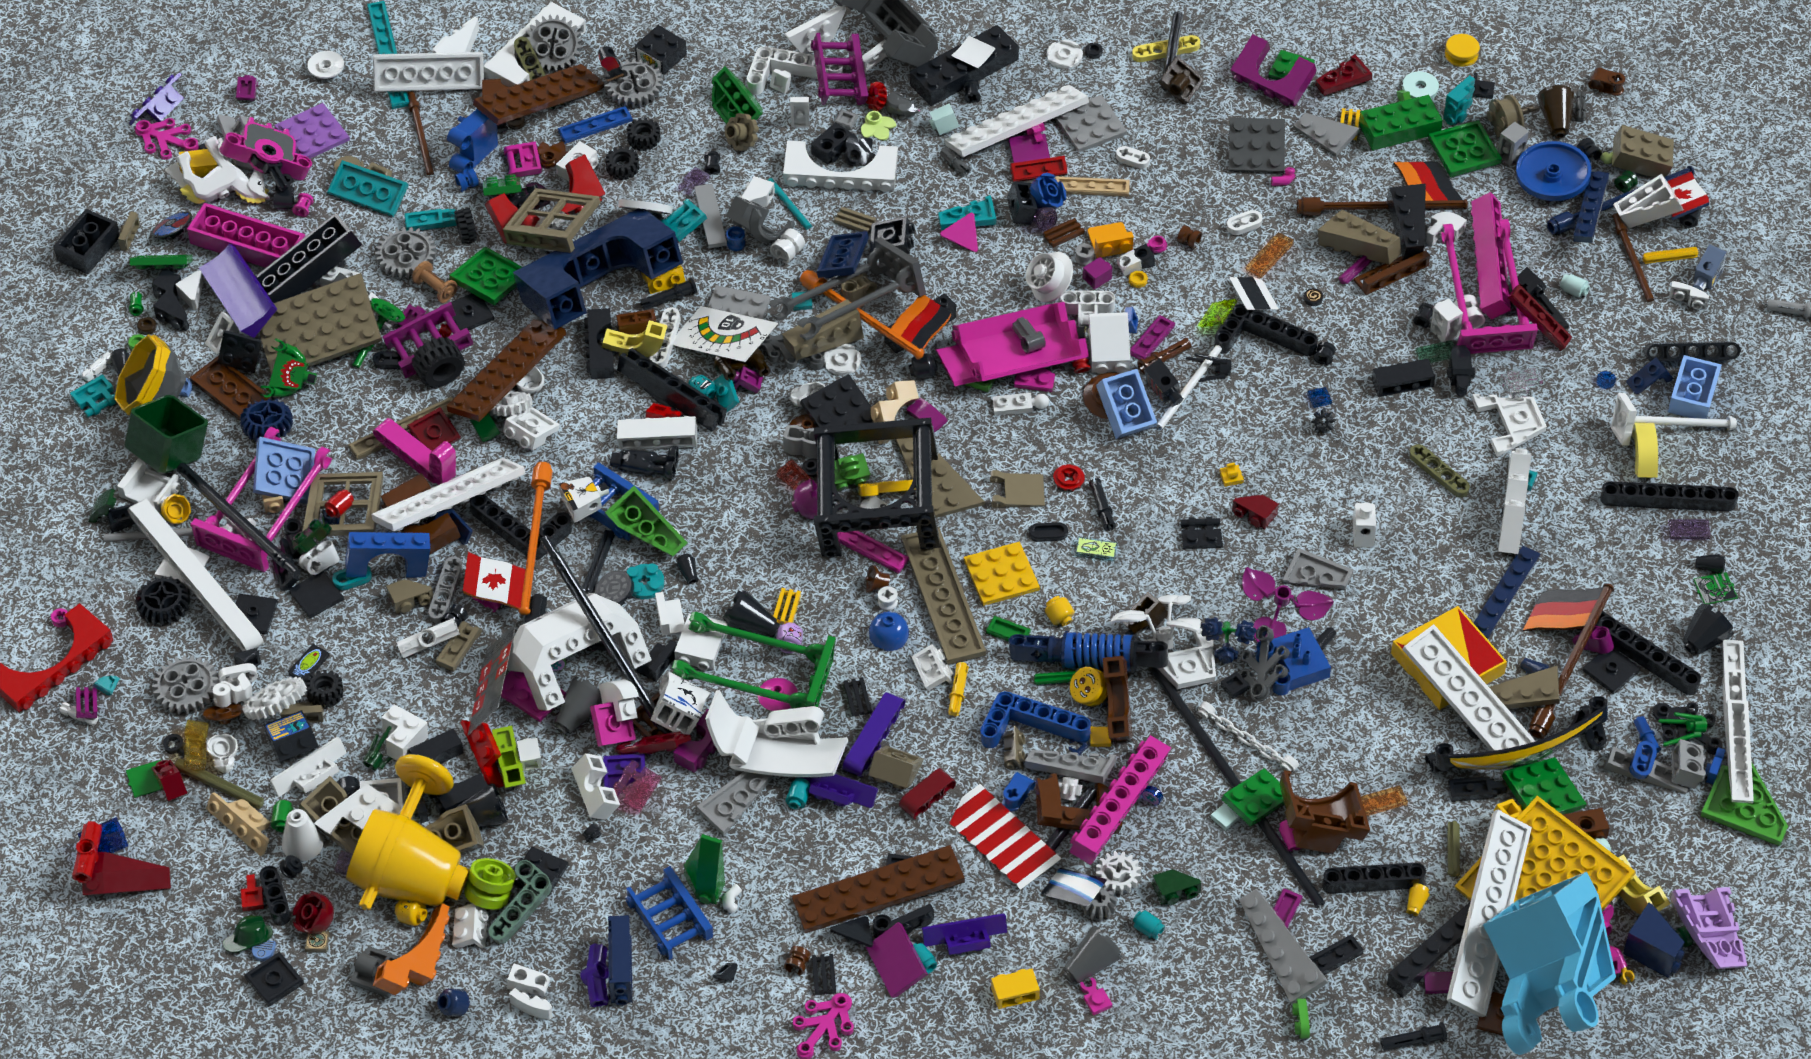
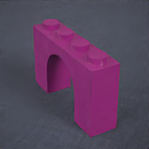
M1252 34L1230 69L1233 79L1239 83L1243 81L1248 83V86L1255 91H1258V89L1264 91V94L1269 98L1276 97L1280 99L1279 101L1286 106L1290 104L1296 106L1317 72L1315 64L1299 56L1290 72L1284 78L1276 81L1266 80L1259 75V67L1269 52L1270 46L1268 41Z

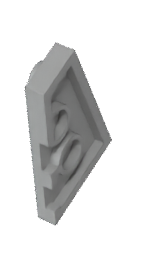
M1304 113L1293 125L1296 130L1335 156L1342 152L1360 132L1358 127Z

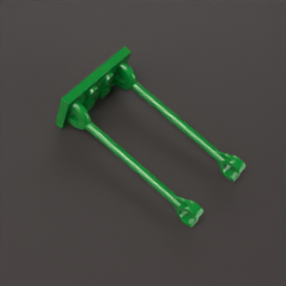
M699 612L691 613L689 618L691 623L688 629L695 633L716 631L804 654L808 660L815 663V673L810 677L808 694L797 692L791 695L699 672L681 660H674L671 668L673 674L685 680L698 679L789 703L792 709L811 706L818 707L834 660L836 637L828 635L825 645L810 644L805 647L717 624Z

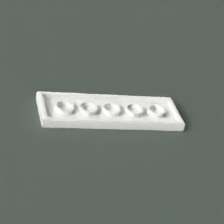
M483 52L373 54L374 92L482 89V80H484Z

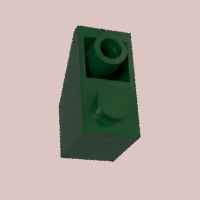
M1171 869L1153 875L1152 887L1161 905L1176 904L1181 899L1182 890H1184L1188 899L1195 898L1201 893L1202 883L1200 879Z

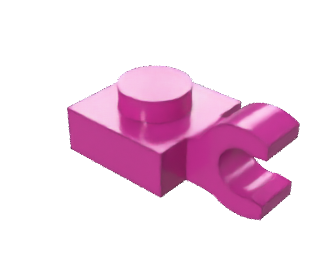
M1044 123L1025 130L1027 135H1034L1036 142L1044 141L1041 134L1042 131H1045Z

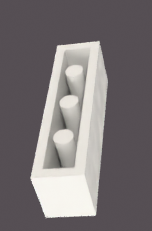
M696 417L618 420L617 441L619 449L670 448L671 446H678V448L697 447Z

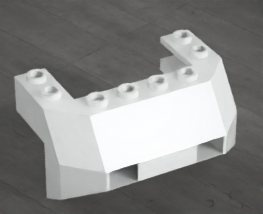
M595 593L587 594L633 669L652 661L637 622L623 607ZM574 600L519 627L512 641L507 664L508 671L524 672L538 709L548 711L565 703L551 664L601 641L577 601Z

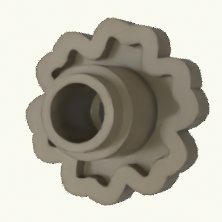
M738 113L735 117H731L726 124L725 137L727 143L733 145L734 150L747 151L749 147H754L755 142H757L758 136L756 133L759 127L756 120L751 119L749 114Z

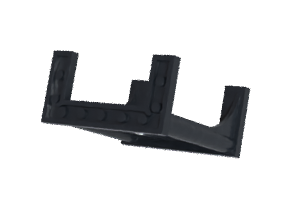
M931 418L814 428V438L817 447V516H814V525L822 557L833 558L835 556H842L838 532L846 533L849 531L916 526L920 549L940 548L939 532L934 507L932 506L931 460H938V451ZM913 438V481L903 497L890 505L868 509L854 506L846 502L839 495L835 487V460L840 459L837 444ZM903 503H909L913 507L901 508V505ZM843 508L848 509L847 513L837 514Z

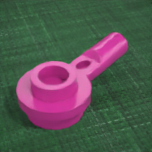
M1154 236L1148 240L1147 245L1153 253H1162L1167 249V242L1162 236Z

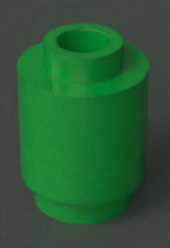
M279 800L273 806L271 827L275 831L284 832L287 815L294 810L291 802Z

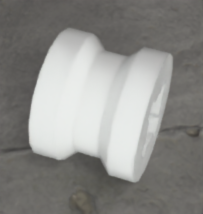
M886 586L878 591V605L881 609L889 611L896 608L898 603L897 590Z

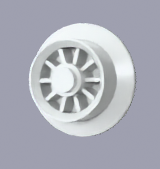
M1062 252L1039 254L1032 259L1026 270V282L1031 287L1035 298L1041 302H1052L1062 296L1069 287L1073 276L1072 261Z

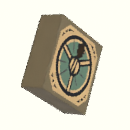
M329 931L316 935L307 934L305 951L327 953Z

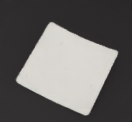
M968 36L951 56L979 68L990 57L995 48Z

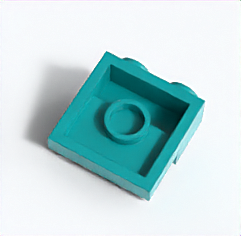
M1470 75L1446 95L1443 119L1449 125L1455 126L1459 122H1464L1467 117V109L1473 103L1472 96L1475 90V78Z

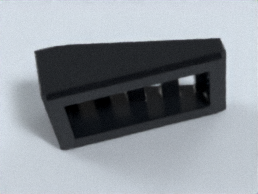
M136 503L109 509L106 519L111 533L136 524L128 512V508Z

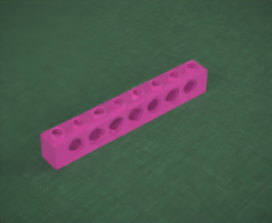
M1151 735L1146 742L1143 740L1140 742L1136 749L1138 753H1133L1127 762L1128 767H1122L1117 776L1119 779H1114L1108 788L1110 790L1109 793L1104 792L1100 798L1099 807L1095 805L1089 814L1091 818L1083 821L1080 826L1081 832H1075L1070 841L1073 844L1069 851L1071 854L1089 865L1093 863L1167 759L1171 747Z

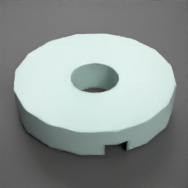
M1417 71L1406 75L1403 80L1402 89L1410 92L1411 99L1429 95L1432 99L1437 95L1439 83L1432 74ZM1422 84L1425 88L1421 89L1416 87V85Z

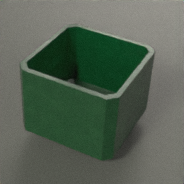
M162 396L131 409L124 447L158 473L164 474L176 469L180 463L188 464L201 458L208 420L175 396Z

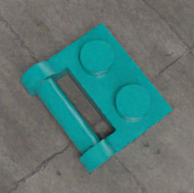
M686 199L683 201V205L666 219L663 218L660 221L675 232L677 240L680 242L708 218L695 204Z

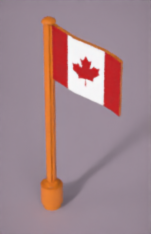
M538 462L533 468L531 486L536 490L526 569L507 562L482 558L468 552L463 584V593L476 599L507 605L519 610L521 615L530 614L529 606L544 491L550 489L553 470L549 463Z

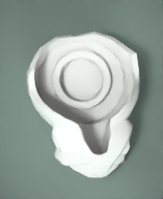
M534 366L516 385L521 392L534 394L542 389L545 378L540 370Z
M819 382L803 384L801 387L794 388L791 391L789 400L794 406L802 407L800 401L803 398L824 388L825 385Z
M228 734L214 735L208 740L206 745L207 752L213 759L215 769L222 773H229L234 766V757L238 749L237 739Z

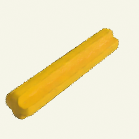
M1697 247L1647 252L1643 254L1642 259L1645 264L1696 258L1698 257Z

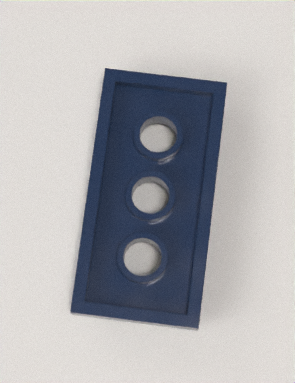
M868 232L831 235L816 271L818 278L825 277L829 279L834 276H851L855 274L869 239Z

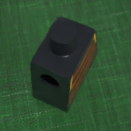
M1160 358L1144 369L1147 385L1164 403L1171 401L1176 406L1183 401L1184 398L1180 394L1178 380Z

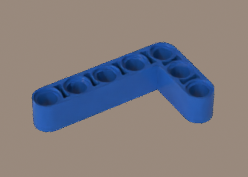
M1004 691L996 696L980 730L981 743L986 748H994L999 744L1010 720L1060 737L1074 739L1076 742H1086L1090 739L1091 722L1085 716Z

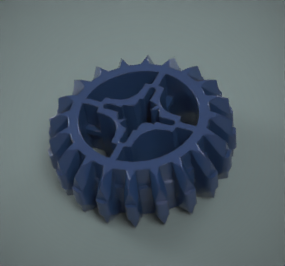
M270 398L266 401L261 399L260 402L254 401L253 405L248 404L247 408L243 409L240 417V426L244 435L248 436L249 440L254 439L255 442H257L259 437H264L270 427L279 430L276 437H286V433H290L293 425V415L289 406L285 405L284 402H278V399L271 401Z

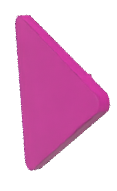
M969 213L943 230L940 236L970 251L977 252L978 244L974 213Z

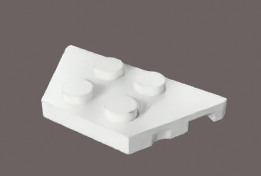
M844 5L837 6L785 33V36L800 53L813 52L811 51V40H814L816 33H820L821 42H830L834 39L845 14L846 7Z

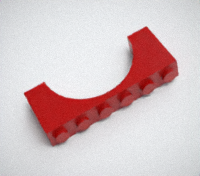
M584 154L568 162L565 167L569 176V193L599 196L600 201H602L601 197L606 193L586 155ZM503 193L488 200L484 205L503 242L506 244L507 241L503 228L518 211V208ZM567 203L561 211L568 215L574 210L578 213L585 205ZM528 215L521 225L535 227L540 218Z
M79 603L64 614L67 626L74 633V641L67 656L58 664L43 671L20 672L0 663V696L19 713L23 709H29L35 700L46 696L53 686L60 685L70 673L77 672L83 663L93 660L100 650L107 649L113 641L111 630L82 604Z

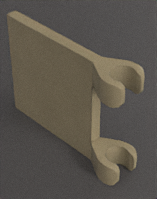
M991 471L990 482H1004L1005 497L1000 495L992 497L991 506L993 508L1045 506L1043 474Z

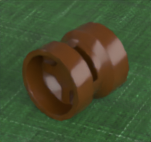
M1183 225L1179 231L1177 242L1181 244L1186 243L1190 248L1195 249L1194 244L1201 241L1202 232L1191 230L1189 226Z
M792 946L789 952L790 957L786 959L784 968L788 972H791L793 967L798 968L797 975H802L806 969L805 963L809 961L811 953L804 947Z

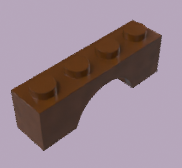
M1123 656L1103 658L1104 679L1108 695L1107 722L1109 739L1111 742L1133 741L1127 661Z

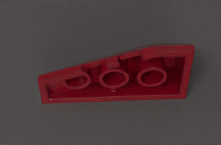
M98 852L99 859L94 865L92 879L87 883H82L83 895L85 896L170 889V867L108 852Z

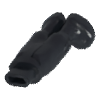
M671 446L666 455H658L656 452L643 450H625V452L621 450L620 453L612 452L610 466L618 467L619 470L644 475H654L656 473L665 476L667 479H674L678 466L679 449L678 446Z

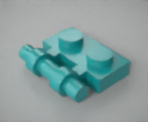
M103 374L70 393L72 400L80 409L89 407L84 411L87 418L101 413V410L108 406L111 407L116 404L115 394H110L114 391L113 385ZM102 397L104 398V400H102L101 402L97 404L95 403V401L101 399Z

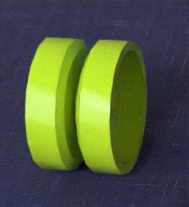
M483 858L474 861L470 867L469 878L465 884V897L471 903L481 908L495 910L505 907L509 902L511 890L515 882V871L506 863L496 859Z

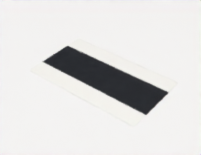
M1230 277L1247 310L1279 309L1263 280L1256 277Z

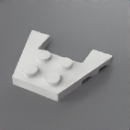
M1472 394V401L1477 412L1497 409L1508 433L1506 436L1492 438L1491 445L1497 457L1546 431L1547 426L1534 397L1508 396V398H1500L1497 395L1481 397L1480 394Z
M1200 628V633L1196 631L1193 633L1199 647L1168 653V665L1164 668H1158L1176 689L1215 681L1213 640L1207 641L1206 636L1203 637L1201 635L1202 628ZM1152 638V639H1147V640H1143V641H1157V640H1156V638Z
M365 784L314 824L331 835L342 818L363 831L374 809L400 814L402 806L369 784Z

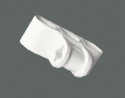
M1068 290L1060 296V302H1065L1067 314L1078 315V326L1089 325V314L1113 313L1115 309V295L1110 291Z

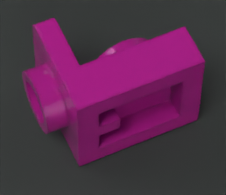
M251 75L238 77L237 100L255 101L256 87L259 84L255 77Z
M409 304L403 312L405 315L404 321L396 323L403 326L425 315L427 311L419 305L414 307Z
M745 366L739 372L735 371L736 377L732 380L735 390L741 385L757 394L761 388L763 377Z

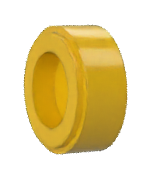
M1133 271L1129 275V283L1135 288H1142L1148 282V276L1143 271Z

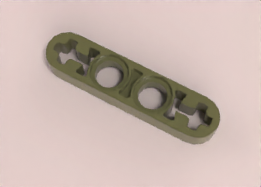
M1416 444L1410 448V459L1454 496L1462 498L1469 494V483L1425 446ZM1435 463L1438 467L1432 469L1427 464ZM1447 474L1452 478L1444 480L1441 476Z

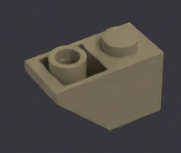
M407 579L386 586L389 600L396 614L400 612L407 613L414 608V597H417L421 606L428 605L433 598L431 586Z

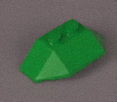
M726 66L712 78V106L726 124L731 117H735L738 113L749 114L751 119L757 120L763 114V108L748 88Z

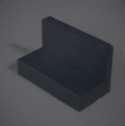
M672 640L666 646L657 643L649 653L652 661L639 666L637 673L657 682L674 660V651L677 643Z

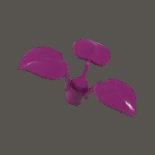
M1246 567L1244 571L1242 587L1247 597L1260 601L1264 596L1268 599L1274 596L1277 608L1273 620L1270 617L1263 616L1258 618L1253 626L1256 630L1262 625L1268 626L1273 630L1274 638L1286 635V625L1276 620L1280 608L1287 606L1290 600L1296 608H1299L1301 617L1311 621L1324 617L1334 603L1328 596L1315 591L1301 592L1298 594L1296 602L1288 586L1281 585L1275 589V580L1268 573ZM1255 633L1254 638L1256 639V641H1257V643H1258L1259 640L1256 638V633Z

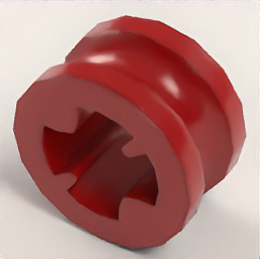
M1082 358L1072 363V366L1075 367L1074 373L1078 374L1089 371L1091 369V366L1088 365L1089 359Z

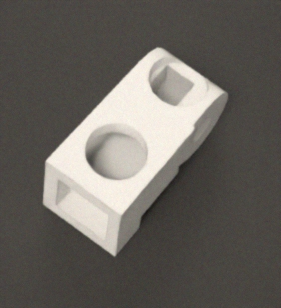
M513 964L507 979V989L513 990L516 988L518 991L543 997L550 983V978L541 972Z

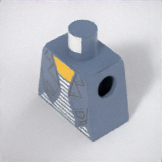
M1709 244L1696 267L1693 287L1701 291L1705 287L1710 290L1724 271L1726 251Z

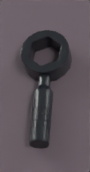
M170 734L165 737L163 747L167 753H181L183 758L199 768L205 766L193 754L183 749L184 741L180 735ZM177 740L179 742L177 747L170 748L168 746L170 741Z

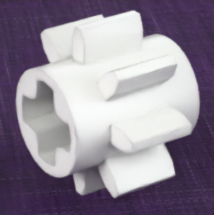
M1063 777V782L1058 781L1060 797L1062 799L1076 800V795H1081L1082 785L1078 784L1079 779Z

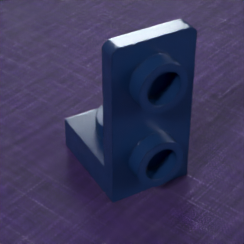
M1655 357L1627 379L1626 383L1635 394H1640L1658 379L1661 380L1663 378L1666 382H1670L1674 378Z
M452 508L439 511L435 516L428 518L426 524L448 513L461 537L458 540L463 545L468 544L472 529Z

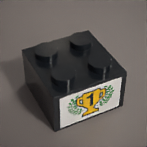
M657 25L635 45L636 60L642 59L643 63L649 61V65L655 64V69L659 68L660 73L665 75L687 55L686 41Z

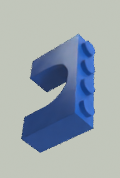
M349 532L345 557L346 577H366L369 561L375 556L387 553L397 554L405 558L406 578L425 577L430 555L429 533Z

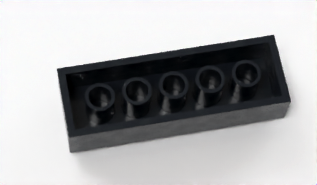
M996 25L973 37L995 48L990 57L979 68L951 56L962 45L960 44L911 70L910 86L930 106H933L963 90V84L967 80L980 81L1019 60V45Z
M335 213L255 277L272 302L277 303L304 292L351 253L355 252L362 244L341 217Z

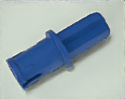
M1644 716L1636 717L1634 724L1640 734L1639 739L1652 743L1656 747L1657 753H1659L1661 747L1654 737L1655 732L1650 729Z

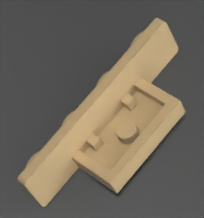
M215 792L211 793L206 810L258 855H264L269 838L261 831L269 827L270 821L244 799L227 803Z

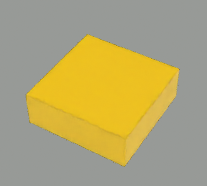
M1091 726L1090 747H1111L1108 727Z

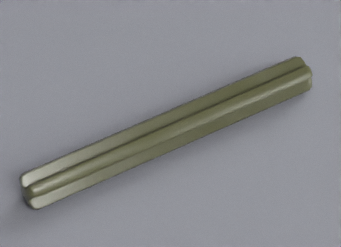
M178 759L175 762V766L181 773L238 800L244 799L254 808L260 809L264 804V798L183 759Z

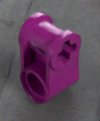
M1595 626L1583 650L1594 651L1600 654L1611 652L1614 648V643L1609 629ZM1581 632L1578 635L1574 636V645L1576 644Z

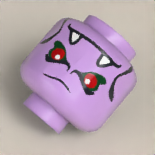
M789 622L779 626L776 639L802 646L803 630L795 623ZM779 648L784 653H793V651Z

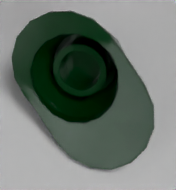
M245 916L239 920L234 934L223 940V947L229 952L244 951L255 945L267 942L272 937L273 930L270 925H265L262 916Z

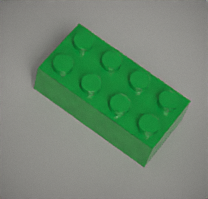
M1425 95L1360 111L1359 126L1372 151L1426 138L1428 134L1441 130L1443 120L1430 96Z

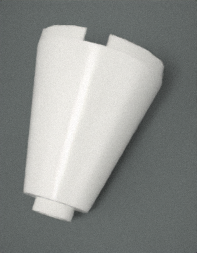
M301 809L292 810L287 815L282 839V850L286 856L293 855L299 858L300 861L311 860L321 852L323 836L305 811Z

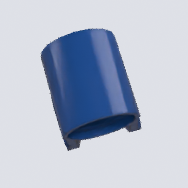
M1016 772L1003 791L1004 799L1002 804L1010 812L1018 810L1025 799L1029 797L1028 793L1034 790L1036 781Z

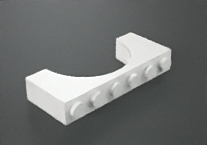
M550 2L513 39H510L501 50H498L492 59L485 63V78L501 79V83L507 87L530 81L529 74L516 61L518 54L514 48V41L521 36L529 37L526 35V31H532L530 25L536 26L535 20L542 22V16L546 20L549 19L550 14L552 19H555L556 15H558L559 20H562L565 16L566 23L572 20L571 27L577 25L578 29L576 32L580 31L581 36L586 32L585 19ZM554 29L553 37L556 36L557 29ZM544 31L541 35L547 37L550 35V32ZM561 34L559 37L567 38L568 35ZM523 41L520 42V46L518 48L524 47Z
M787 141L783 182L784 185L791 187L799 185L809 188L817 186L827 189L835 187L846 190L895 191L898 147L879 146L875 158L866 166L850 172H834L818 166L811 160L806 150L805 141Z

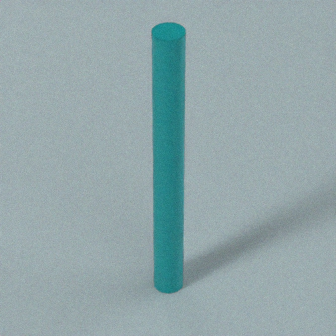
M769 178L768 181L774 182L775 194L806 230L812 228L809 221L773 178Z

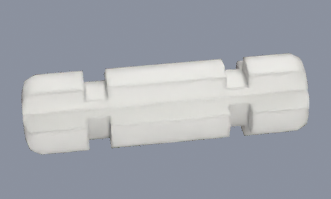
M109 352L101 356L102 359H97L88 367L89 370L86 369L81 373L82 378L88 382L94 378L93 375L99 374L107 367L106 364L112 363V354Z
M66 702L62 703L59 709L62 714L69 715L82 722H87V724L92 726L98 721V716L97 718H76V706H71V704Z

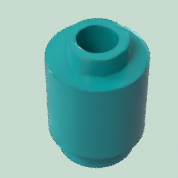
M796 778L791 783L785 799L790 808L798 810L805 807L809 796V781L804 778Z
M1146 910L1143 912L1139 911L1133 918L1134 928L1150 939L1154 938L1157 940V935L1162 934L1165 929L1162 921Z
M923 943L913 944L927 973L929 974L934 971L938 965L934 955Z

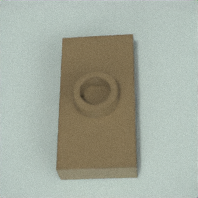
M130 212L125 225L121 227L118 238L120 250L128 251L140 226L137 212Z

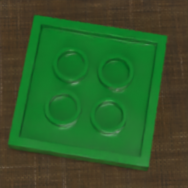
M1479 120L1428 134L1429 142L1450 177L1498 165L1502 162L1500 154Z
M485 246L451 273L449 280L455 281L458 286L495 305L517 287L513 272L522 268V266Z
M1556 757L1506 770L1502 774V778L1506 781L1523 809L1536 796H1539L1561 814L1578 811L1587 805Z

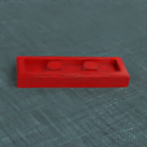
M1065 156L1010 163L1012 180L1017 182L1036 179L1043 173H1050L1055 176L1068 174Z

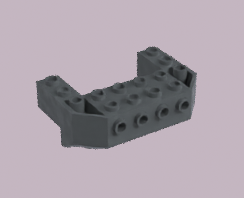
M833 0L839 6L845 5L850 10L855 9L859 13L866 16L865 20L876 26L875 30L886 37L882 48L892 60L897 59L901 63H908L915 68L928 62L938 50V41L934 29L906 0Z

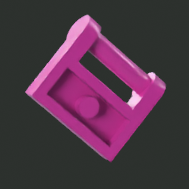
M536 141L504 147V155L507 157L509 166L508 175L516 174V177L542 173ZM517 153L520 156L522 166L520 168H516L514 154Z

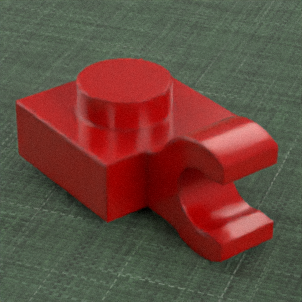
M653 403L646 410L645 418L680 417L682 413L680 411H671V407Z
M255 874L246 875L247 888L241 889L242 910L264 909L262 886L257 887Z

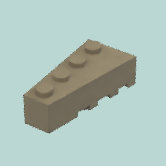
M846 299L815 317L821 318L851 302ZM857 309L824 324L812 339L805 340L800 337V334L809 332L811 323L806 324L804 327L798 325L782 334L785 348L796 360L864 338L860 314Z

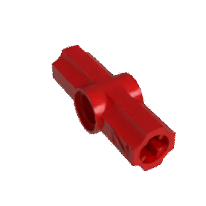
M88 821L86 824H83L81 838L76 845L77 856L72 878L79 883H87L92 879L94 865L99 859L98 847L102 825L95 821Z

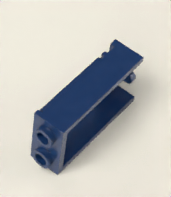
M629 915L608 916L611 1004L615 1003L616 1005L624 1006L628 1003H633Z

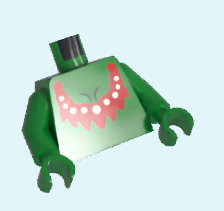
M278 338L274 339L279 342V346L276 348L271 346V348L277 351V356L269 386L262 385L260 387L266 388L267 392L265 395L260 394V396L287 397L296 394L298 389H302L304 382L315 385L317 374L307 371L309 363L306 362L305 356L299 349L284 343Z

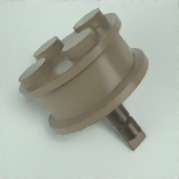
M1508 94L1504 99H1492L1490 101L1487 118L1494 126L1495 135L1500 137V133L1514 122L1524 127L1523 115L1537 111L1539 107L1529 105L1521 108L1518 100L1512 94Z

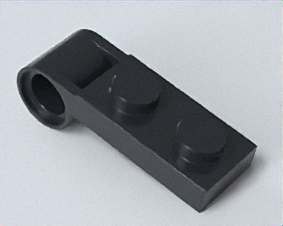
M928 904L894 920H891L889 916L884 914L877 915L873 919V936L875 938L879 937L898 922L903 925L908 935L919 926L926 927L930 925L934 920V909L931 904Z

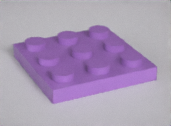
M324 103L275 124V129L289 130L290 135L296 141L295 153L306 156L309 159L350 141L348 134Z

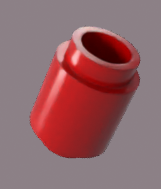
M345 489L338 491L325 503L326 513L330 517L339 518L352 506L354 501L352 494Z

